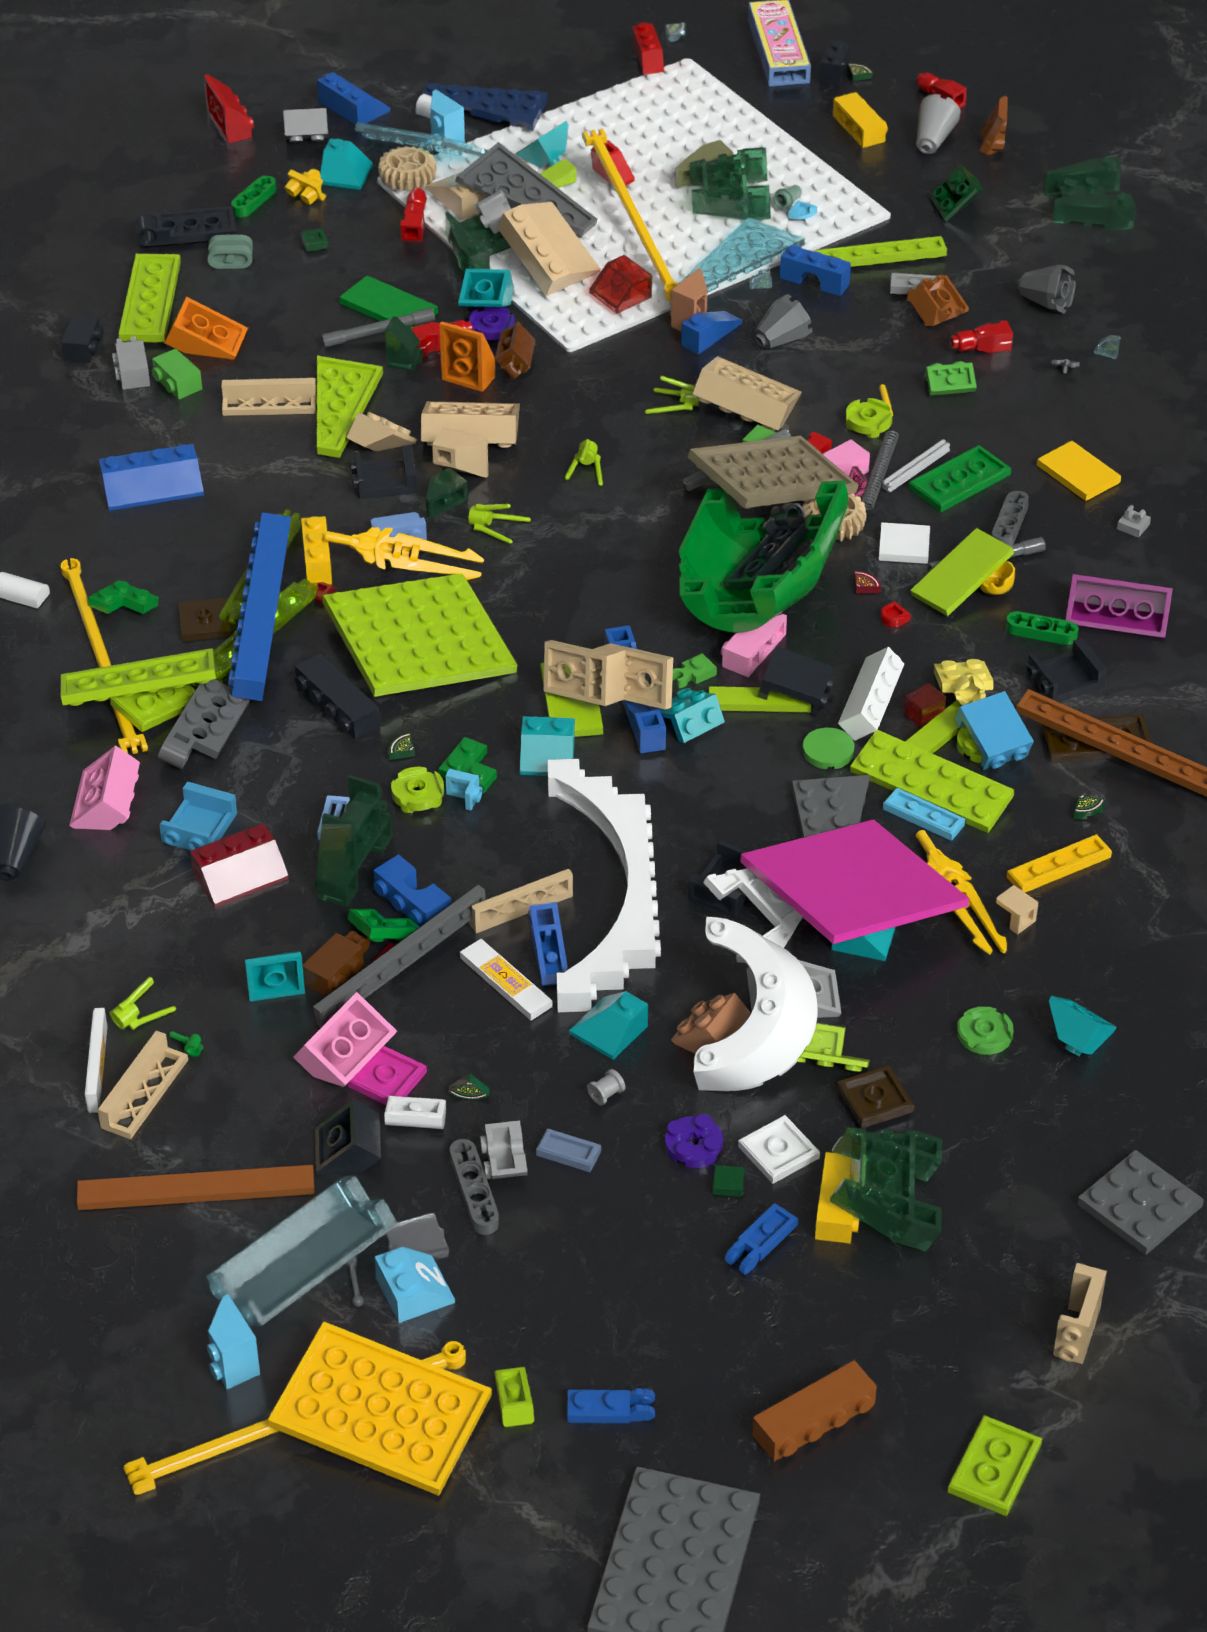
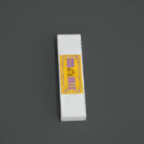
M482 939L460 951V959L528 1019L533 1020L552 1008V1000Z
M95 1008L93 1010L85 1098L89 1113H98L100 1107L107 1037L105 1008Z

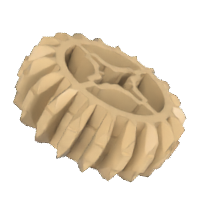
M405 146L404 148L397 147L396 150L390 149L389 152L384 153V156L380 158L378 169L381 181L387 187H392L393 190L400 189L401 192L403 190L410 192L414 188H426V185L432 184V181L435 180L437 164L435 163L434 155L430 154L428 150L424 151L423 148L417 149L415 146Z
M854 493L848 494L847 513L835 539H838L840 542H842L843 538L851 540L852 535L858 536L859 531L863 530L866 521L865 505L861 502L860 497L854 496ZM816 499L804 501L802 507L805 513L803 524H805L808 515L820 514Z

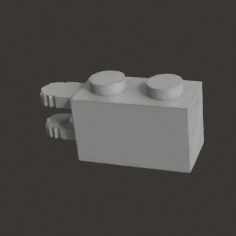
M130 337V342L123 343L121 338L116 339L117 353H112L116 381L121 380L122 389L150 386L143 340L136 341V337Z

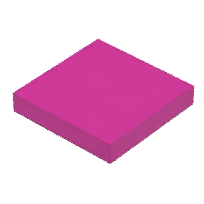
M383 1046L347 1084L349 1088L387 1105L389 1096L406 1097L427 1073V1067Z

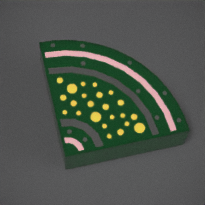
M849 63L847 65V70L853 81L873 78V71L867 66L856 63Z
M410 732L396 737L389 746V760L415 756Z
M1080 795L1074 812V819L1084 820L1087 819V816L1096 813L1097 815L1104 810L1106 800Z
M468 1074L449 1085V1093L461 1099L478 1100L489 1096L490 1088L472 1074Z

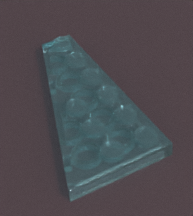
M359 122L356 123L355 131L362 132V137L375 140V136H377V139L389 142V139H391V142L403 144L405 142L406 145L415 147L420 145V148L428 151H433L434 148L436 152L445 154L450 151L449 154L457 156L467 154L480 157L488 151L487 149L443 136Z
M748 217L688 275L692 274L696 269H701L708 293L718 288L719 283L725 280L731 282L736 279V275L742 272L747 274L772 262V258L779 254L782 255L789 245L804 246L805 238Z

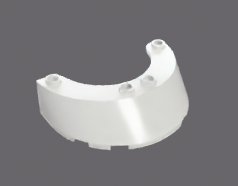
M707 917L705 931L708 941L713 945L734 952L737 962L747 963L756 980L757 997L750 1017L738 1031L726 1039L704 1045L698 1049L694 1060L695 1079L699 1090L739 1091L763 1085L764 1081L777 1075L781 1076L797 1062V1058L804 1049L809 1046L817 1024L818 1004L816 992L809 974L789 951L737 922L718 917Z

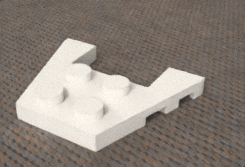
M748 868L738 871L736 869L728 870L725 874L717 876L712 874L707 876L703 882L719 900L735 889L740 888L775 926V928L763 936L783 948L802 919V916Z

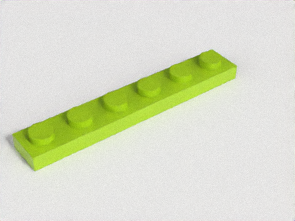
M942 236L813 250L814 252H820L827 256L851 262V267L907 260L914 261L947 255V248Z

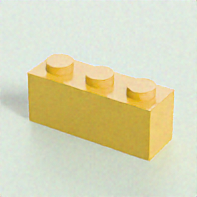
M856 92L834 98L833 117L862 148L885 142L886 122Z
M326 516L301 518L307 586L309 587L312 583H316V586H318L317 583L319 582L332 585L328 541H325L327 532Z
M826 1152L815 1239L851 1244L852 1232H858L860 1215L854 1213L855 1209H861L863 1191L857 1190L858 1186H864L866 1169L860 1168L861 1156Z

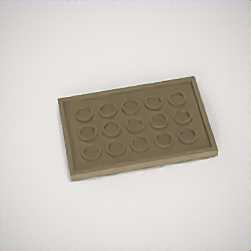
M802 436L690 449L688 458L696 464L697 468L705 472L712 481L724 489L725 493L732 496L741 507L747 509L757 506H770L772 504L815 499L821 482L845 480L848 494L856 493L858 484Z

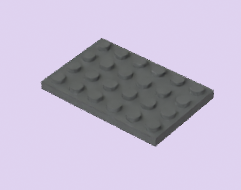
M636 1467L588 1624V1632H724L760 1502V1494Z

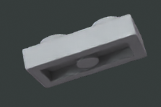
M892 273L890 293L908 295V290L915 288L924 278L933 280L936 276Z

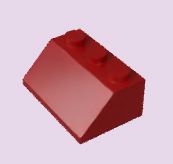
M208 74L204 75L207 111L227 143L252 138L251 129H254L252 117H248L244 105L241 106L238 96L234 95L228 86Z

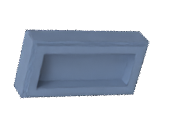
M548 1128L536 1149V1156L587 1172H591L601 1153L600 1144Z

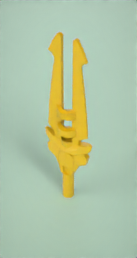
M371 527L365 533L352 536L330 531L326 532L325 541L349 545L362 555L366 563L373 564L375 562L381 569H385V560H388L392 568L441 574L463 573L466 580L481 576V572L418 559L419 551L483 563L484 559L469 548L464 552H460L402 533H398L392 538L389 536L393 528H385L380 531L379 527Z
M924 830L918 831L916 838L927 853V864L950 883L954 881L956 883L955 887L969 898L967 907L954 910V912L974 935L973 942L989 955L992 953L991 947L966 911V908L970 906L999 950L1005 953L1007 951L1006 937L997 933L972 884L966 881L971 880L969 874L962 870L963 867L959 862L950 860L939 849H936Z

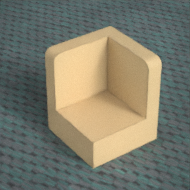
M1015 885L997 897L996 903L1011 913L1010 929L1016 934H1019L1036 921L1038 902Z

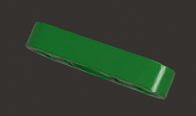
M261 176L231 202L234 216L246 217L276 192L275 178L272 176Z
M1019 611L1009 613L1006 618V631L1015 636L1063 645L1073 644V640H1076L1078 637V626L1071 621ZM1038 626H1044V627H1046V628H1048V629H1047V630H1039V629H1037L1036 627H1038Z

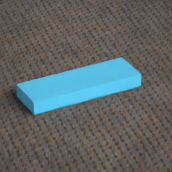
M896 788L883 803V810L951 841L965 826V818L899 788Z

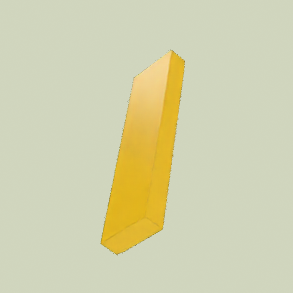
M1096 834L1007 871V878L1013 885L1026 893L1111 858L1112 851Z

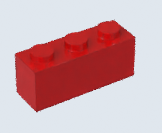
M640 23L637 26H632L634 50L643 74L664 72L662 47L653 24Z

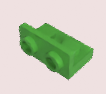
M972 363L932 364L927 366L924 374V380L928 382L930 396L975 392L977 388Z

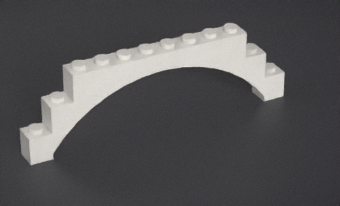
M579 759L548 760L549 797H557L572 805L590 818L604 832L620 856L628 884L624 905L608 935L581 962L564 973H557L558 1012H584L591 1010V1000H597L596 990H623L624 978H629V969L655 968V957H661L660 940H655V937H659V920H653V917H658L657 900H652V897H656V881H651V878L655 877L654 861H649V858L654 856L653 842H648V839H652V823L646 822V820H651L650 804L645 805V794L618 795L617 787H612V776L585 777V769H579Z

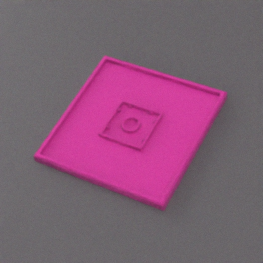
M875 820L741 854L740 862L833 944L967 907L969 898Z

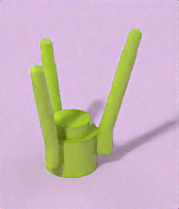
M661 376L660 380L685 389L677 391L654 388V392L681 396L680 402L685 404L647 409L645 413L692 410V406L698 407V396L693 395L695 385Z
M586 439L581 442L578 453L575 454L574 460L565 476L566 480L570 478L578 462L585 465L594 462L598 485H603L600 467L601 456L597 454L598 447L593 441Z
M476 504V506L471 507L469 512V523L474 525V530L482 531L509 544L513 542L511 539L485 526L490 525L492 519L530 522L531 518L496 514L489 511L509 509L511 507L510 504Z
M148 977L126 1000L110 1011L111 1019L120 1029L123 1030L129 1026L131 1030H134L141 1024L176 1010V1007L172 1006L137 1019L140 1012L134 1002L154 984L152 977Z

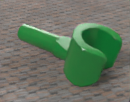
M171 1031L169 1034L170 1038L185 1044L184 1050L190 1056L197 1057L201 1053L203 1045L200 1044L201 1038L198 1034H192L191 1037L183 1036L174 1031Z

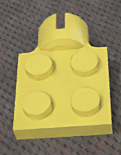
M969 659L966 662L956 663L955 661L947 660L941 662V664H934V675L942 693L949 692L955 694L956 699L961 705L981 700L986 697V690H993V679L984 661Z

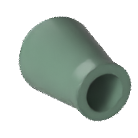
M798 185L778 189L773 197L775 206L779 209H789L797 198L801 196L802 189Z

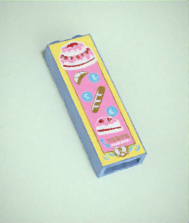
M789 0L749 2L748 21L768 85L780 86L810 83L811 65Z

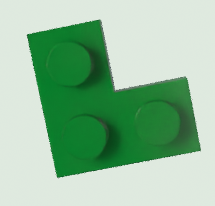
M118 580L89 596L88 606L107 614L122 606L144 614L158 606L159 597L150 594L147 590L138 589L125 581Z
M466 737L463 738L439 767V774L445 779L449 769L479 775V787H482V793H485L497 778L496 769L480 764V761L487 754V745Z
M349 909L348 920L359 931L363 932L369 940L375 942H382L384 939L403 941L420 928L410 918H384L375 909Z

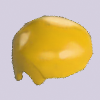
M1008 561L1004 562L979 587L988 595L1007 593L1014 583L1015 567Z

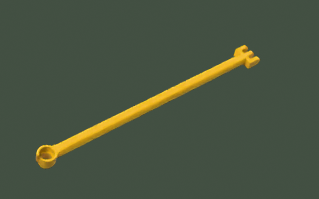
M598 129V135L595 130H590V136L587 131L582 132V139L585 145H593L664 285V297L667 301L672 302L671 291L679 283L675 282L604 145V143H607V135L604 129Z
M70 558V570L66 559L61 563V572L69 580L99 668L112 666L92 608L88 606V597L80 577V562L77 559ZM113 707L123 735L122 739H118L119 748L127 754V748L131 749L132 754H137V746L139 745L143 752L148 751L144 734L136 735L132 723Z
M451 1341L442 1348L441 1353L422 1361L442 1369H458L466 1362V1352L459 1342ZM268 1419L149 1465L146 1464L144 1457L127 1463L123 1469L125 1474L129 1475L128 1480L133 1485L134 1494L139 1495L155 1489L154 1479L276 1433L279 1430L269 1427Z

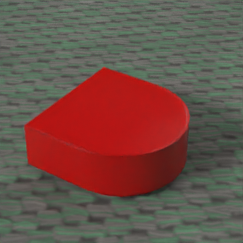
M895 601L881 609L880 620L888 627H898L910 621L911 614Z

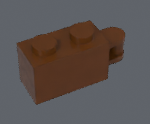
M516 322L500 333L495 360L509 374L511 379L517 378L531 367L535 339L519 322Z
M355 931L349 932L345 937L338 933L333 935L302 965L304 985L325 997L330 995L362 970L364 966L363 954L369 948L370 940Z

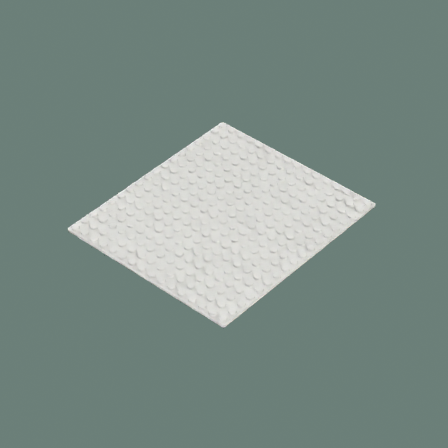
M683 59L677 63L665 66L664 72L633 78L625 83L541 114L534 131H529L527 126L520 124L518 127L510 126L434 155L437 171L435 180L432 183L462 172L498 142L517 156L516 153L567 121L569 127L566 152L560 155L559 159H567L576 168V182L559 189L598 219L596 225L583 236L576 234L601 269L595 275L546 296L500 231L494 234L490 227L485 228L479 213L462 220L426 188H421L427 196L424 210L425 226L472 268L510 270L514 285L511 302L567 352H573L671 311L672 302L667 301L663 295L664 285L616 190L592 169L590 149L593 148V145H585L582 139V132L587 131L590 136V130H595L598 135V129L603 128L607 135V140L621 150L635 177V181L626 185V188L672 278L680 284L696 269H701L707 286V295L780 265L781 255L789 245L800 246L801 248L813 251L890 219L889 211L692 59ZM721 140L733 151L732 171L680 188L675 187V168L700 146ZM525 161L539 174L550 168L548 164L539 168ZM379 176L377 183L406 208L410 192L408 190L401 192L400 189L393 190L392 187H387ZM798 185L802 189V194L793 205L798 200L816 205L817 213L806 219L788 218V211L793 205L789 209L777 208L773 202L775 192L781 188Z

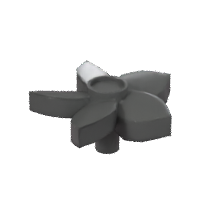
M1068 359L1052 360V365L1063 367L1062 373H1067V366L1071 368L1078 367L1080 362L1069 361Z

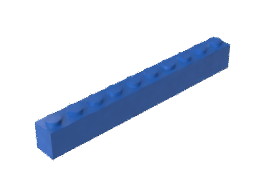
M262 512L261 521L255 522L253 536L258 538L253 537L251 552H255V554L250 553L248 568H252V570L247 569L245 584L250 586L244 587L242 601H247V603L242 602L240 617L244 618V620L239 619L237 634H241V636H236L234 651H238V653H233L231 668L236 670H230L228 682L229 686H233L232 697L258 701L263 699L291 517Z

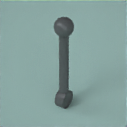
M349 1255L345 1258V1265L349 1268L354 1293L352 1303L354 1306L360 1307L363 1305L364 1299L360 1295L355 1266L357 1265V1258L354 1255Z

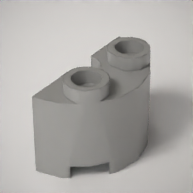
M501 190L474 204L485 228L490 227L494 234L499 232L497 227L503 212L511 209L506 196Z
M520 1120L485 1124L486 1136H480L482 1154L487 1153L488 1161L484 1162L486 1178L498 1179L527 1175Z

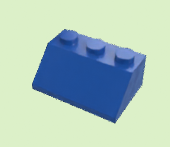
M334 72L317 80L318 101L357 127L390 112V107Z

